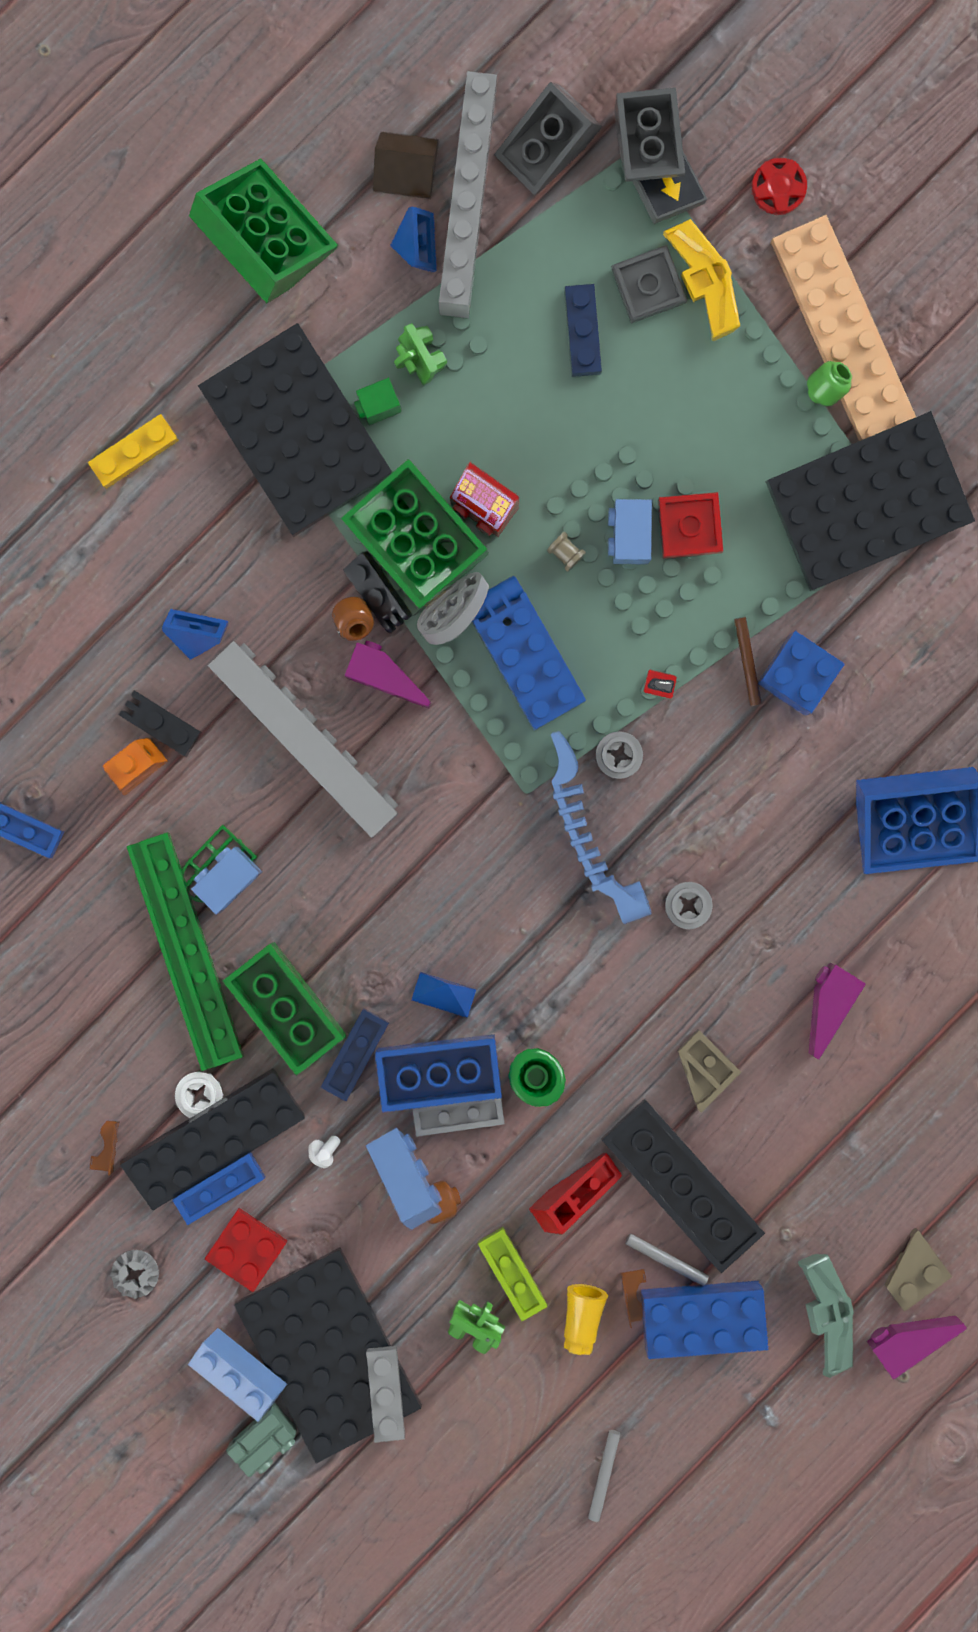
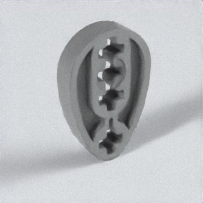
M473 572L456 581L423 610L418 618L417 628L428 643L439 645L449 642L459 636L473 621L481 609L489 589V585L481 573Z

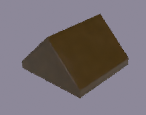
M380 132L375 146L373 191L431 199L439 139Z

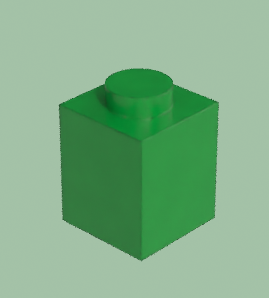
M389 377L356 390L358 400L354 402L360 419L366 417L368 425L401 413L400 403Z

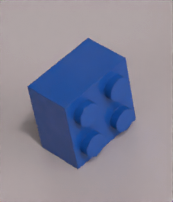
M795 630L787 637L759 679L758 685L804 716H807L815 710L845 663Z

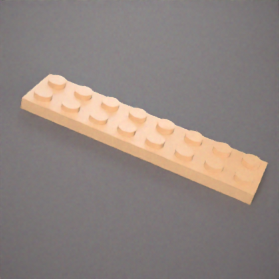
M827 215L772 238L771 244L824 363L827 361L841 362L848 367L852 374L851 390L841 398V402L858 440L861 441L915 418L916 415Z

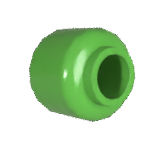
M827 361L808 377L807 387L810 399L824 406H832L851 390L852 374L850 370L841 362Z

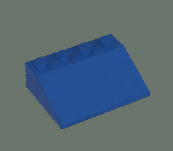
M974 767L856 780V809L864 874L978 862V772Z

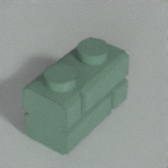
M274 1403L259 1421L254 1420L229 1442L226 1449L227 1454L248 1477H251L257 1471L259 1474H262L273 1463L271 1458L279 1451L284 1454L294 1445L296 1441L293 1438L296 1435L297 1427L285 1416V1413L279 1406Z

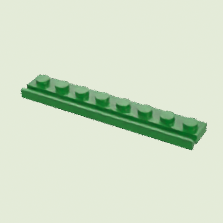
M167 832L126 846L201 1071L243 1058L244 1054L170 833Z

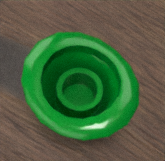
M539 1048L526 1049L517 1054L510 1065V1086L516 1096L526 1104L535 1107L549 1106L558 1101L564 1092L566 1082L564 1069L559 1061L549 1052Z

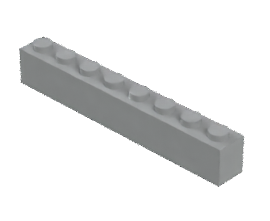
M467 71L439 297L440 315L469 318L496 100L497 75Z
M233 641L208 667L371 838H375L399 815L395 810L398 804L387 792L382 796L375 789L378 783L367 771L361 774L354 767L358 762L347 750L341 753L334 746L337 740L326 728L321 732L313 724L317 719L306 707L300 710L293 703L297 698L286 686L280 689L273 682L276 676L265 664L260 668L252 660L256 655L245 643L239 646Z

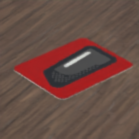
M649 670L644 692L671 699L677 677Z

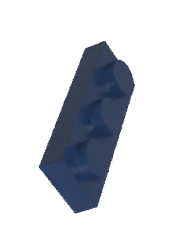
M594 284L565 286L572 377L601 375L602 367Z
M363 1008L320 1088L347 1101L390 1022Z

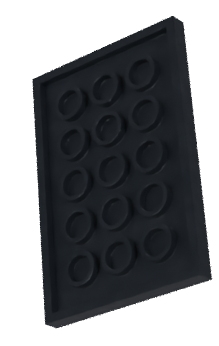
M298 323L198 385L293 537L381 483L393 473Z
M931 411L765 481L810 591L975 522Z
M340 1247L235 1302L234 1306L265 1366L287 1383L280 1395L316 1464L374 1434L366 1351L369 1348L389 1347L391 1344ZM398 1360L403 1417H406L420 1410L422 1404Z

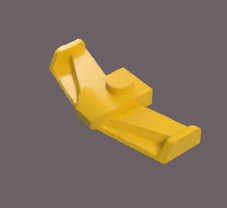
M691 219L665 230L663 236L668 239L690 267L682 272L681 277L692 301L705 299L712 341L733 333L740 327V321L731 279L732 272L726 259L720 256Z

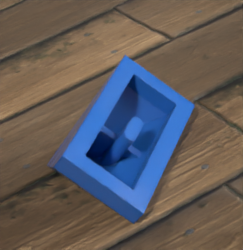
M411 206L407 209L390 246L411 267L429 272L437 271L434 213Z
M170 609L162 626V631L191 660L220 644L228 626V621Z
M420 972L411 1000L468 1018L476 989Z

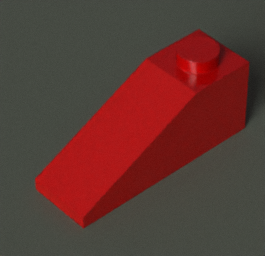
M602 1153L550 1188L529 1210L544 1232L563 1235L622 1177V1174L609 1155Z

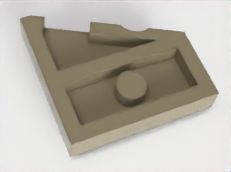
M698 1029L677 1050L696 1107L701 1113L741 1073Z
M916 1228L911 1231V1239L904 1252L901 1251L896 1261V1268L890 1272L884 1284L904 1312L952 1277Z

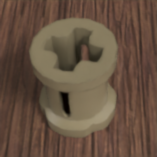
M563 532L546 551L549 554L553 553L565 565L564 569L568 572L581 560L586 552L583 549L579 550L567 538L568 534Z

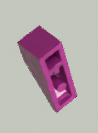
M367 640L364 645L356 643L345 673L347 679L430 709L431 701L391 658L381 651V645Z
M829 963L827 967L823 966L815 978V981L818 983L814 987L808 1053L818 1060L866 985L860 979L832 963Z
M957 1316L941 1317L880 1327L871 1334V1338L866 1342L894 1380L967 1328Z

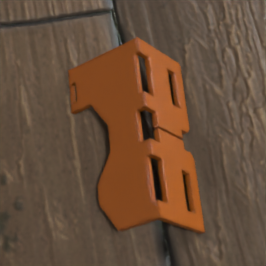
M107 1120L101 1127L100 1134L104 1140V1149L98 1157L91 1156V1170L108 1171V1176L114 1172L115 1147L118 1140L117 1132L120 1122Z
M645 1269L620 1273L630 1328H632L631 1322L641 1321L643 1318L642 1304L637 1299L636 1292L640 1283L647 1282L646 1275L645 1280L643 1277Z

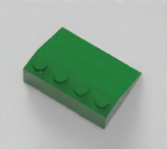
M261 158L197 192L189 213V217L266 304L290 290L338 247V244Z
M409 459L341 518L419 609L423 608L466 575L489 555L488 549Z

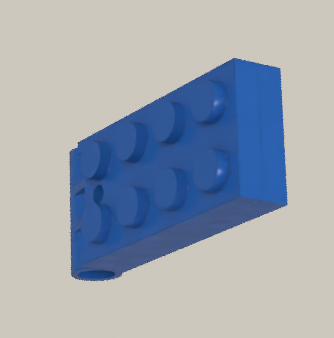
M513 575L488 589L486 599L472 623L532 729L535 731L584 703L586 698L517 578ZM505 619H509L511 621V625L505 626L503 624V621Z

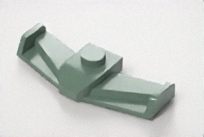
M814 1254L798 1261V1264L802 1268L816 1297V1300L805 1305L812 1333L817 1335L824 1333L825 1368H823V1375L831 1378L853 1367L854 1311L851 1298L847 1296L828 1254Z

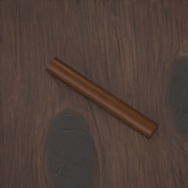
M746 617L735 618V627L750 706L760 705L762 702Z

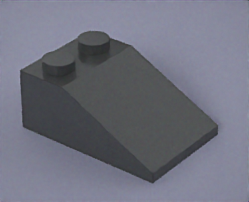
M549 82L494 155L537 196L587 147L602 126L562 86Z
M676 87L617 93L614 112L625 182L685 176Z

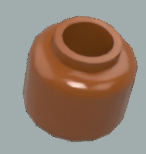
M359 597L344 598L333 608V622L338 634L343 639L357 641L363 639L372 631L374 626L373 616L369 606L363 599Z
M444 1180L433 1183L442 1199L438 1202L442 1213L428 1220L430 1224H436L455 1217L457 1205L461 1204L457 1188H451Z

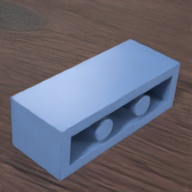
M395 1128L366 1145L400 1220L406 1227L412 1230L442 1213L438 1204L442 1200L441 1196L433 1184L429 1186L426 1179L429 1172L421 1159H416L413 1151L417 1148L409 1134L404 1135L398 1128Z
M219 1328L201 1344L188 1363L191 1368L256 1421H259L287 1385V1383Z

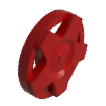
M774 158L766 161L758 168L752 181V195L756 204L763 211L773 215H785L797 209L807 192L806 175L799 164L792 159ZM774 165H784V166H783L781 169H778V168H776ZM796 173L798 174L801 182L795 180ZM761 174L764 183L757 187V181ZM789 198H799L788 207ZM771 199L774 207L767 205L763 200Z

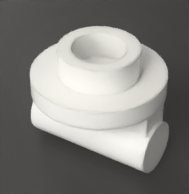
M331 1136L325 1144L320 1140H314L310 1143L308 1150L311 1162L321 1168L331 1166L333 1163L332 1154L339 1146L340 1139L337 1136Z

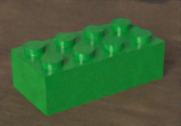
M275 942L267 945L223 980L224 984L296 1076L342 1041L347 1035Z

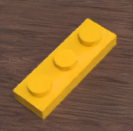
M159 414L90 460L88 464L102 485L107 489L178 442L179 439L163 415Z

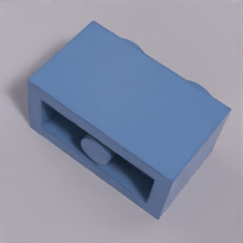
M616 499L614 508H609L608 526H613V538H608V556H613V564H649L651 560L652 500Z
M226 847L215 858L218 863L210 871L205 868L194 878L197 884L191 890L216 915L220 914L262 873L239 847H234L231 850Z

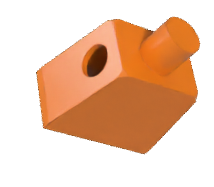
M151 738L137 739L130 743L102 767L125 796L166 764L168 760Z

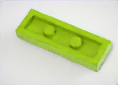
M504 1227L478 1241V1246L521 1321L548 1307L546 1300Z

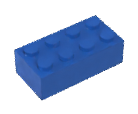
M495 1034L377 1048L375 1052L382 1112L502 1098Z
M759 1281L641 1289L644 1342L648 1359L768 1350L764 1289Z

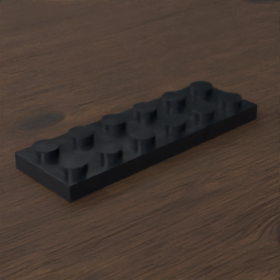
M272 1068L120 1161V1166L151 1210L154 1211L305 1119V1114L275 1069Z
M646 1099L639 1103L601 1138L720 1273L725 1271L765 1234L760 1226Z

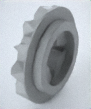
M613 732L606 735L596 749V761L600 770L611 778L623 779L633 775L639 769L643 760L641 744L633 735L626 732ZM622 743H624L623 753L628 758H631V761L628 759L621 760L614 767L615 757L608 753L607 750L617 751Z
M682 882L670 890L665 899L666 914L672 923L683 929H695L702 926L712 913L713 904L709 892L703 886L694 882ZM680 896L687 900L698 896L693 904L695 911L698 913L697 915L691 911L679 914L684 906L679 898Z
M130 1250L121 1254L113 1263L110 1275L114 1283L113 1288L121 1292L122 1296L133 1297L134 1299L148 1295L156 1286L159 1278V1269L154 1258L141 1250ZM129 1267L134 1271L145 1269L138 1277L140 1282H137L135 1279L125 1280L130 1273Z

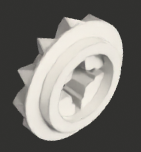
M201 1071L193 1072L183 1077L175 1091V1101L179 1110L189 1118L223 1098L220 1082L212 1074ZM206 1085L204 1095L208 1100L201 1099L194 1106L195 1095L191 1090H198Z

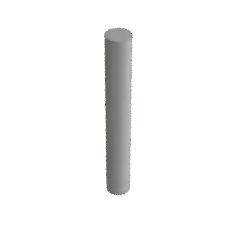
M631 1233L628 1235L625 1241L626 1245L702 1286H705L709 1275Z
M609 1430L589 1511L588 1519L594 1522L600 1521L620 1439V1432L615 1430Z

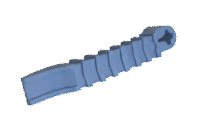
M560 731L552 732L551 737L559 760L557 773L551 781L554 788L553 797L558 802V812L565 821L564 828L566 832H569L571 845L575 847L578 853L579 863L582 862L584 866L585 876L590 878L592 891L599 890L614 899L623 924L652 915L640 881L624 887L615 881L613 875L605 877L604 871L608 870L605 861L593 865L591 859L601 856L598 847L586 850L584 844L593 841L592 834L587 832L579 835L577 830L587 826L586 819L581 817L574 820L571 814L584 810L581 800L570 804L566 801L568 797L584 794L583 786L579 784L563 789L561 785L575 777L578 771V761L573 749Z

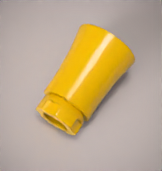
M573 1284L567 1287L564 1348L570 1353L576 1355H590L592 1353L602 1312L608 1298V1294L604 1290L583 1284Z

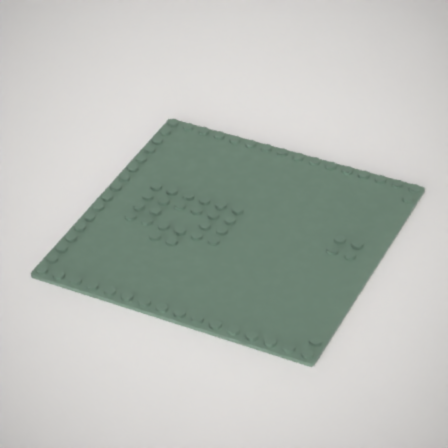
M621 158L476 259L469 318L440 315L439 297L441 284H439L325 364L392 472L409 459L452 508L450 496L465 468L471 462L520 497L519 509L499 537L491 534L489 537L476 528L477 522L470 517L466 519L461 518L489 552V555L463 577L473 572H479L488 583L490 589L514 575L586 698L584 703L535 731L532 729L473 623L471 622L459 636L449 642L439 645L428 643L419 632L417 621L429 604L419 609L371 553L370 555L410 610L412 616L408 620H404L405 625L520 789L526 794L531 793L557 773L559 760L551 737L552 732L560 731L578 760L598 746L606 735L618 732L665 699V697L644 692L649 670L675 675L677 677L674 688L675 692L739 647L735 618L746 617L749 637L752 638L824 587L822 586L812 591L809 590L765 481L851 445V442L826 407L810 399L807 380L732 275L731 279L740 327L733 333L712 341L705 299L692 301L681 277L682 272L690 267L668 239L663 236L665 230L689 219L693 221V219L686 211L653 224L633 182H625ZM667 245L687 302L686 304L631 323L613 276L611 265ZM594 284L602 373L601 375L572 377L564 289L565 286ZM413 323L415 328L429 327L434 339L430 345L426 346L429 354L440 350L447 360L444 369L436 373L431 382L425 385L421 383L416 372L409 374L406 367L397 369L394 364L395 359L400 356L396 350V347L400 345L398 337L404 333V327ZM389 377L400 403L401 413L368 425L366 417L360 419L354 402L358 400L356 390ZM379 484L329 515L357 556L362 552H369V550L341 518ZM718 492L723 553L663 558L658 498ZM616 499L652 500L651 560L649 564H613V556H608V538H613V526H608L609 508H614ZM563 532L568 534L567 538L579 550L583 549L586 552L581 560L568 572L564 569L565 565L553 553L549 554L546 551ZM505 619L503 621V624L505 626H510L511 621L509 619Z

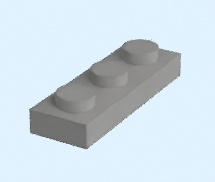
M501 1098L413 1109L416 1137L505 1124Z
M397 1346L369 1348L366 1354L375 1442L405 1440Z

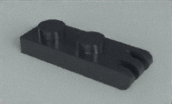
M368 551L362 552L343 569L386 632L392 633L396 630V627L404 623V620H408L412 616L406 604Z
M133 690L131 695L140 701L139 705L137 706L127 700L125 706L134 711L132 716L124 710H121L118 715L187 757L202 732Z

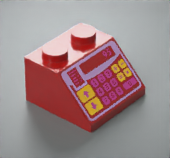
M469 462L450 496V504L453 505L452 509L458 516L463 519L470 517L477 522L476 528L489 537L491 534L499 537L519 509L520 497Z

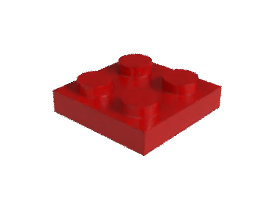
M718 492L658 498L663 558L723 553Z
M238 1208L204 1260L251 1292H254L288 1240L241 1208Z

